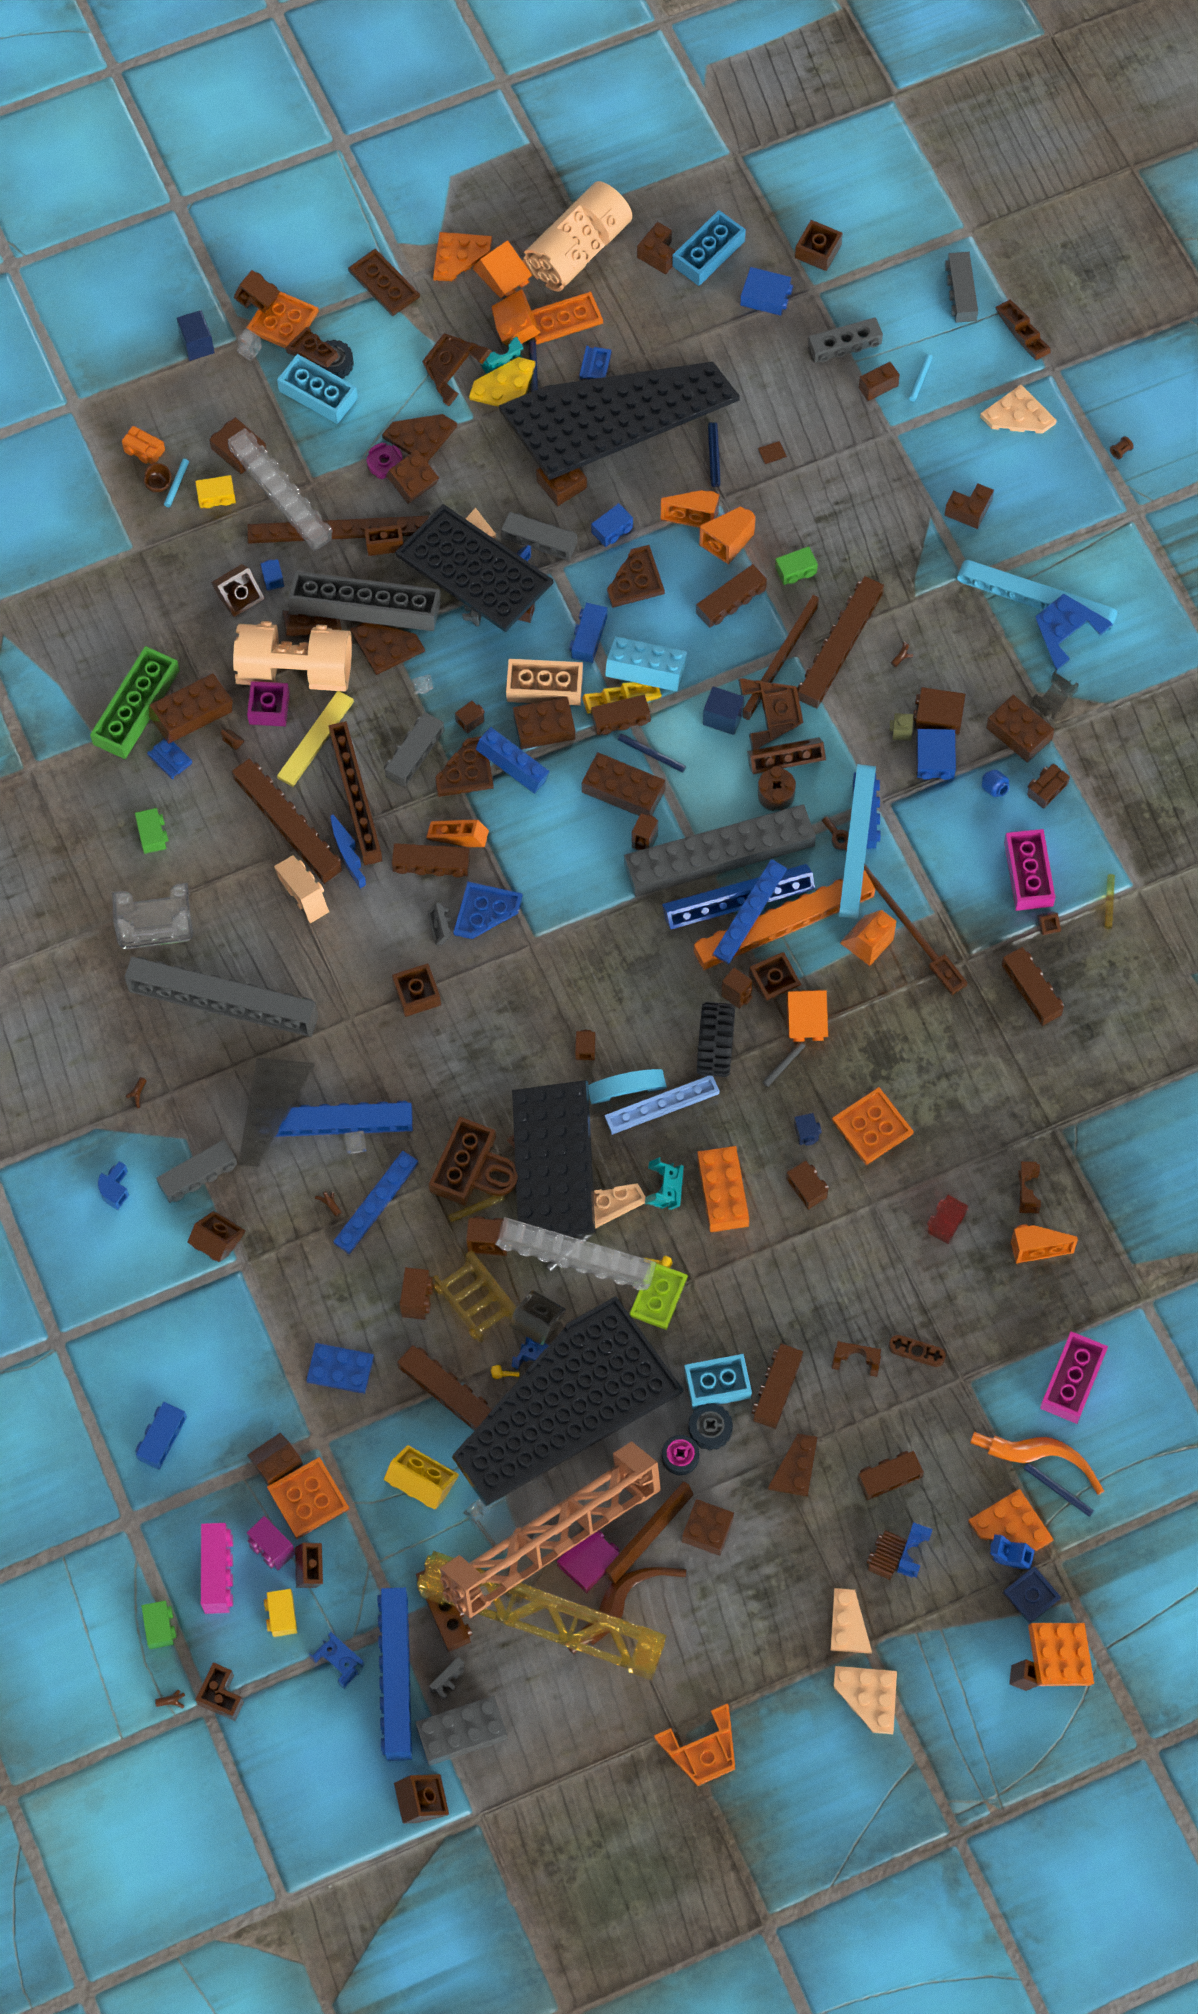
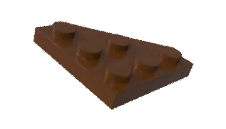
M444 414L394 421L384 431L382 438L409 455L418 450L428 463L457 428V422Z
M650 545L631 549L628 558L616 573L615 579L608 586L607 594L612 608L665 594Z
M366 622L350 629L352 636L375 675L425 652L421 641L414 633Z
M482 736L467 738L458 752H455L447 762L445 768L437 774L435 779L438 797L494 789L489 759L476 750L479 739Z

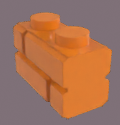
M132 426L128 434L122 439L124 452L130 456H137L145 464L156 463L165 451L162 440L135 426Z

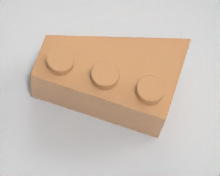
M292 855L274 866L279 880L288 893L297 900V906L300 910L304 909L309 923L329 913L322 894L324 892L322 885L319 882H315V878L310 871H306L302 860L298 861Z

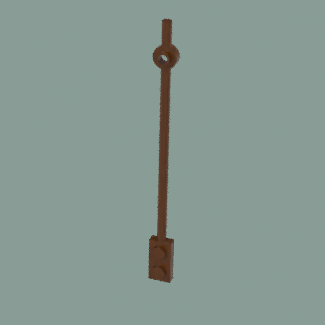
M828 816L824 817L822 822L832 834V845L836 849L847 852L849 833L845 830H838ZM864 864V870L874 888L933 962L929 964V968L948 992L953 995L966 987L968 982L945 954L941 957L936 954L867 865Z

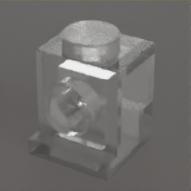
M247 328L237 337L239 345L237 352L251 361L262 349L260 337Z

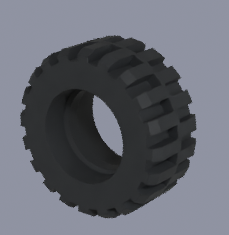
M705 1002L702 1004L697 1054L698 1074L716 1077H727L730 1075L735 1022L734 1005Z

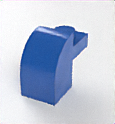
M120 1161L116 1166L113 1165L108 1173L109 1176L101 1172L98 1179V1188L103 1200L116 1210H119L129 1196L127 1188L119 1184L128 1173L126 1165Z
M994 1535L990 1547V1554L994 1556L993 1561L1012 1568L1031 1569L1034 1549L1026 1543L1010 1542L1002 1535Z

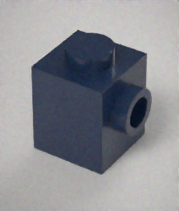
M814 1113L794 1117V1127L799 1145L805 1144L809 1146L815 1144L819 1140V1134L822 1131L820 1123H816Z

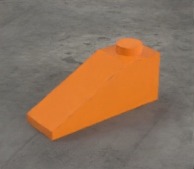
M479 820L431 821L426 838L464 847H485L489 830Z

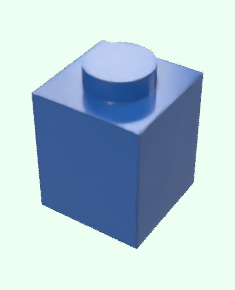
M278 559L260 563L266 590L284 587Z

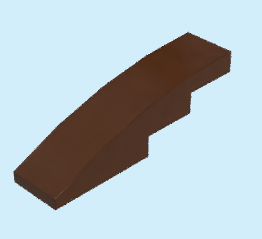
M1011 299L995 307L1014 337L1035 360L1051 353L1050 347L1040 338V332L1030 324V318Z

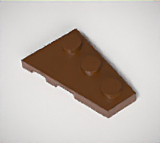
M308 327L285 347L288 354L293 356L299 354L307 360L327 368L338 358L337 351L326 342L321 341L316 333L313 334Z
M282 610L286 636L310 635L312 628L316 627V625H327V628H332V630H342L340 619L319 616L308 617L304 614L292 615L289 614V611Z

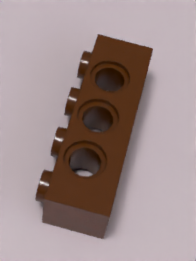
M820 737L747 751L749 768L753 774L765 772L774 766L783 769L826 760L824 742Z
M437 1564L416 1573L417 1581L447 1651L450 1652L471 1643L470 1636L473 1634L469 1625H464L462 1617H465L464 1613H460L452 1602H448L444 1598V1589L439 1593L432 1591L435 1585L443 1587L440 1580L441 1572L439 1565ZM444 1603L451 1606L448 1611H441L439 1608ZM450 1622H457L459 1624L455 1630H450L447 1626Z

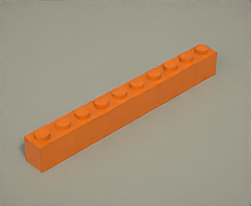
M865 870L863 872L860 903L873 898L875 894V888ZM843 879L836 880L830 886H822L811 894H803L795 901H787L781 907L771 908L760 915L734 957L840 912ZM727 930L717 931L713 936L707 939L701 938L694 944V953L703 971L723 962L713 956V952Z

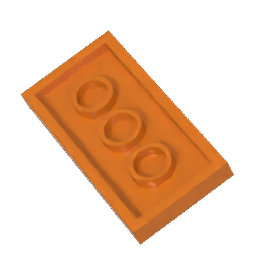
M591 292L531 310L541 332L533 337L536 345L603 324V318Z

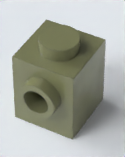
M894 713V720H890L889 731H893L892 740L911 741L913 714Z

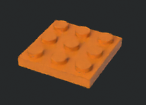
M280 291L277 299L265 313L259 309L257 310L246 330L250 334L285 348L306 327H310L319 309Z
M880 1087L832 1118V1122L865 1165H868L914 1133Z
M320 1457L267 1486L268 1491L296 1539L350 1510Z
M1031 1623L1028 1625L1037 1686H1091L1094 1684L1085 1623Z

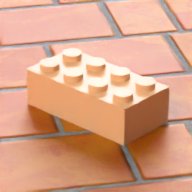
M509 659L506 687L507 702L538 703L568 697L569 705L581 706L583 662Z

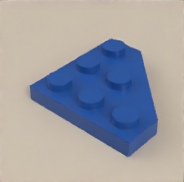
M467 882L453 932L454 935L474 939L517 915L523 894Z

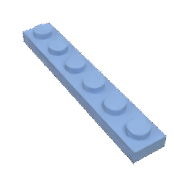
M707 1076L606 1114L604 1117L613 1135L718 1095L720 1091L713 1076Z

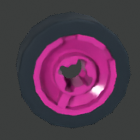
M675 1435L664 1443L662 1463L670 1473L687 1475L697 1467L700 1459L699 1447L691 1437ZM677 1453H684V1458L677 1457Z

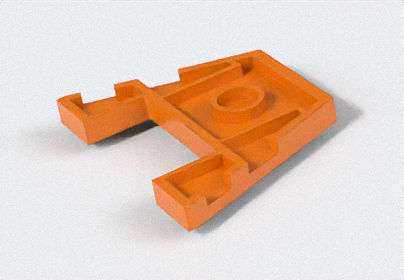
M728 1703L711 1710L712 1717L719 1731L680 1748L671 1728L654 1735L656 1742L696 1786L735 1770Z

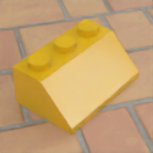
M407 1445L391 1460L383 1480L391 1486L404 1491L408 1496L423 1502L427 1507L436 1509L446 1498L459 1474Z

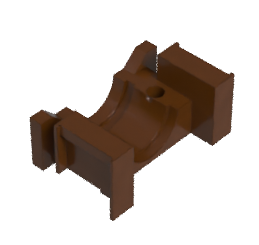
M1021 1161V1170H1018L1020 1185L1019 1213H1039L1041 1200H1038L1033 1194V1190L1028 1189L1024 1184L1026 1181L1031 1180V1178L1039 1177L1040 1164H1037V1162Z
M837 1342L832 1369L839 1370L841 1360L847 1361L851 1354L859 1353L865 1358L866 1365H871L870 1376H878L881 1349Z

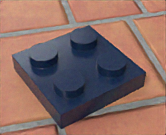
M1035 1566L1003 1592L1029 1624L1062 1598Z

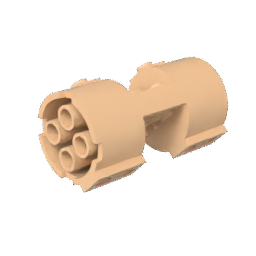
M601 181L594 182L524 252L526 256L523 257V263L537 280L540 278L547 283V288L557 292L561 291L605 245L609 244L631 222L632 212L628 203L610 185Z
M261 621V624L258 625L238 624L236 633L239 634V637H236L234 641L233 654L234 671L238 672V674H235L236 684L251 685V681L275 683L277 668L307 670L309 689L346 691L348 689L352 659V637L350 631L332 630V628H327V625H316L311 630L309 643L301 642L299 645H292L290 641H282L279 644L277 625H272L270 621Z

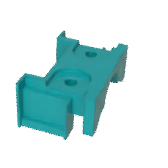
M517 337L513 338L510 344H508L509 351L506 354L499 355L494 351L490 353L483 364H481L486 374L517 357L523 358L520 353L523 350V346Z
M661 1157L649 1162L648 1169L659 1172L663 1176V1184L657 1193L645 1197V1204L659 1207L660 1209L668 1207V1209L672 1210L680 1206L684 1166L673 1167L674 1163L660 1162Z

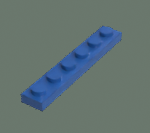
M772 859L770 860L713 952V956L728 965L730 964L788 868Z
M404 1151L399 1154L335 1238L333 1243L350 1255L419 1164L418 1160Z

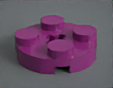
M380 443L369 450L366 461L369 471L376 475L377 478L384 479L387 478L388 470L403 459L398 447L387 445V443ZM382 458L389 459L387 463H382Z

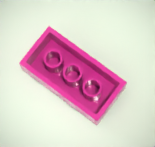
M1044 829L1006 833L1004 846L1015 910L1053 907L1056 897Z
M1071 1331L1040 1409L1078 1424L1108 1346Z
M226 1523L201 1524V1606L205 1614L230 1613V1607L233 1606V1594H231L230 1589L233 1586V1574H231L230 1569L233 1566V1554H231L230 1547H233V1534H231V1529H228Z

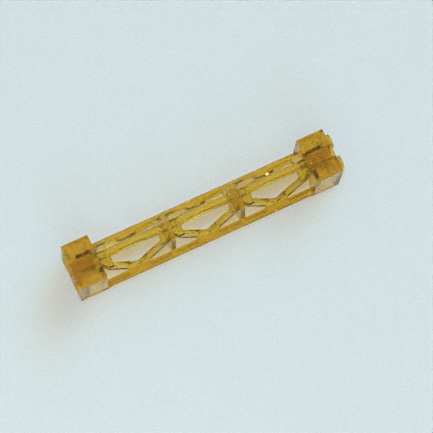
M433 1551L431 1556H427L424 1564L425 1574H420L417 1582V1590H419L420 1597L442 1605L444 1602L454 1605L444 1598L443 1584L440 1580V1567L454 1559L453 1557ZM476 1568V1570L481 1574L486 1571L481 1568ZM480 1583L479 1587L485 1586L488 1593H491L500 1587L501 1584ZM522 1583L507 1591V1593L512 1594L507 1610H505L500 1597L493 1601L497 1612L485 1608L478 1613L509 1627H515L629 1669V1673L651 1681L667 1636ZM517 1597L532 1601L512 1611ZM546 1608L559 1635L519 1621V1619ZM558 1611L574 1617L569 1633ZM579 1619L594 1624L574 1634ZM609 1631L621 1657L580 1642ZM620 1634L638 1640L632 1658Z

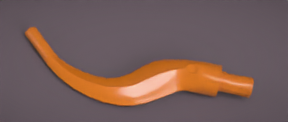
M976 1432L973 1433L970 1441L971 1444L989 1450V1455L1004 1460L1029 1463L1046 1456L1062 1457L1075 1464L1085 1473L1097 1495L1104 1492L1086 1460L1073 1448L1059 1440L1049 1437H1035L1012 1442L995 1435L993 1438Z

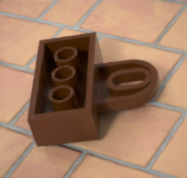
M459 1116L429 1182L430 1193L466 1206L474 1188L493 1196H504L512 1192L518 1180L515 1164L505 1157L490 1152L496 1140V1130ZM493 1171H498L508 1175L510 1179L508 1182L502 1183L492 1179L489 1175Z

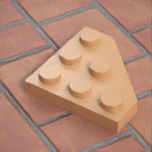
M1019 385L980 414V418L991 429L996 430L1006 428L1010 429V431L1024 432L1028 430L1043 434L1054 426L1057 421L1022 385Z
M835 1666L834 1689L844 1698L850 1708L865 1722L872 1733L893 1734L897 1671Z

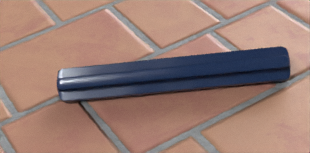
M710 422L708 423L710 480L712 487H719L721 481L718 424Z

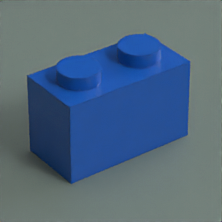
M618 503L591 524V533L607 547L609 544H614L621 535L627 534L632 530L633 517Z

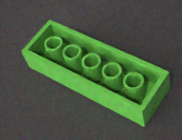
M145 646L91 732L90 736L93 745L126 759L151 719L149 717V705L164 698L180 672L178 661Z

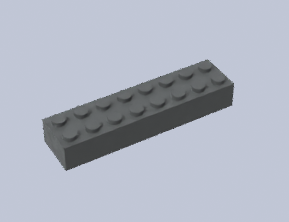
M299 571L295 572L289 594V613L434 631L440 608V589Z

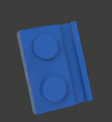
M586 346L579 379L589 380L606 377L612 350L598 347L589 348V346Z
M165 738L155 745L154 749L147 752V755L172 780L174 776L179 775L192 764V760L174 742L168 744Z

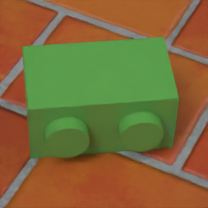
M810 547L775 559V569L783 585L793 584L799 579L810 578L817 573L818 563Z
M157 808L135 813L144 854L167 849L165 842H168L166 830L162 831V825H165L163 814H158Z
M166 1600L141 1605L149 1649L174 1645L173 1638H177L175 1626H171L170 1621L171 1618H174L172 1606H168Z

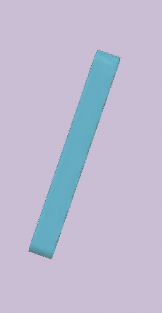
M963 561L957 575L958 581L963 584L1041 610L1048 607L1062 594H1066L1108 619L1113 624L1117 616V611L1112 607L974 561Z
M857 764L839 917L858 919L876 766Z

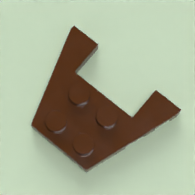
M445 333L441 336L422 362L437 386L436 389L441 394L443 402L447 406H450L459 395L447 383L469 354L483 364L492 351L487 347H482Z
M745 678L738 679L741 696L760 693L767 731L749 734L752 750L760 748L804 723L797 686L767 683Z

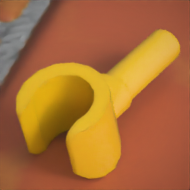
M663 1256L661 1261L644 1258V1263L650 1264L654 1262L668 1268L673 1263L672 1259L668 1256Z
M501 1365L492 1366L491 1369L494 1379L506 1376L519 1377L520 1372L502 1371Z

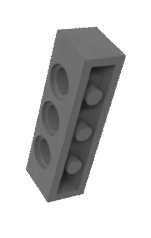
M876 317L811 335L808 337V348L815 363L825 362L831 358L843 357L846 354L857 353L866 348H875L882 344L883 333Z

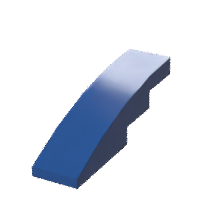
M331 815L333 834L341 859L349 874L361 889L366 885V880L359 870L361 867L360 858L354 852L356 850L355 840L337 818Z

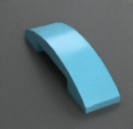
M662 1069L619 1074L588 1085L591 1105L610 1101L611 1097L644 1090L652 1092L667 1088Z

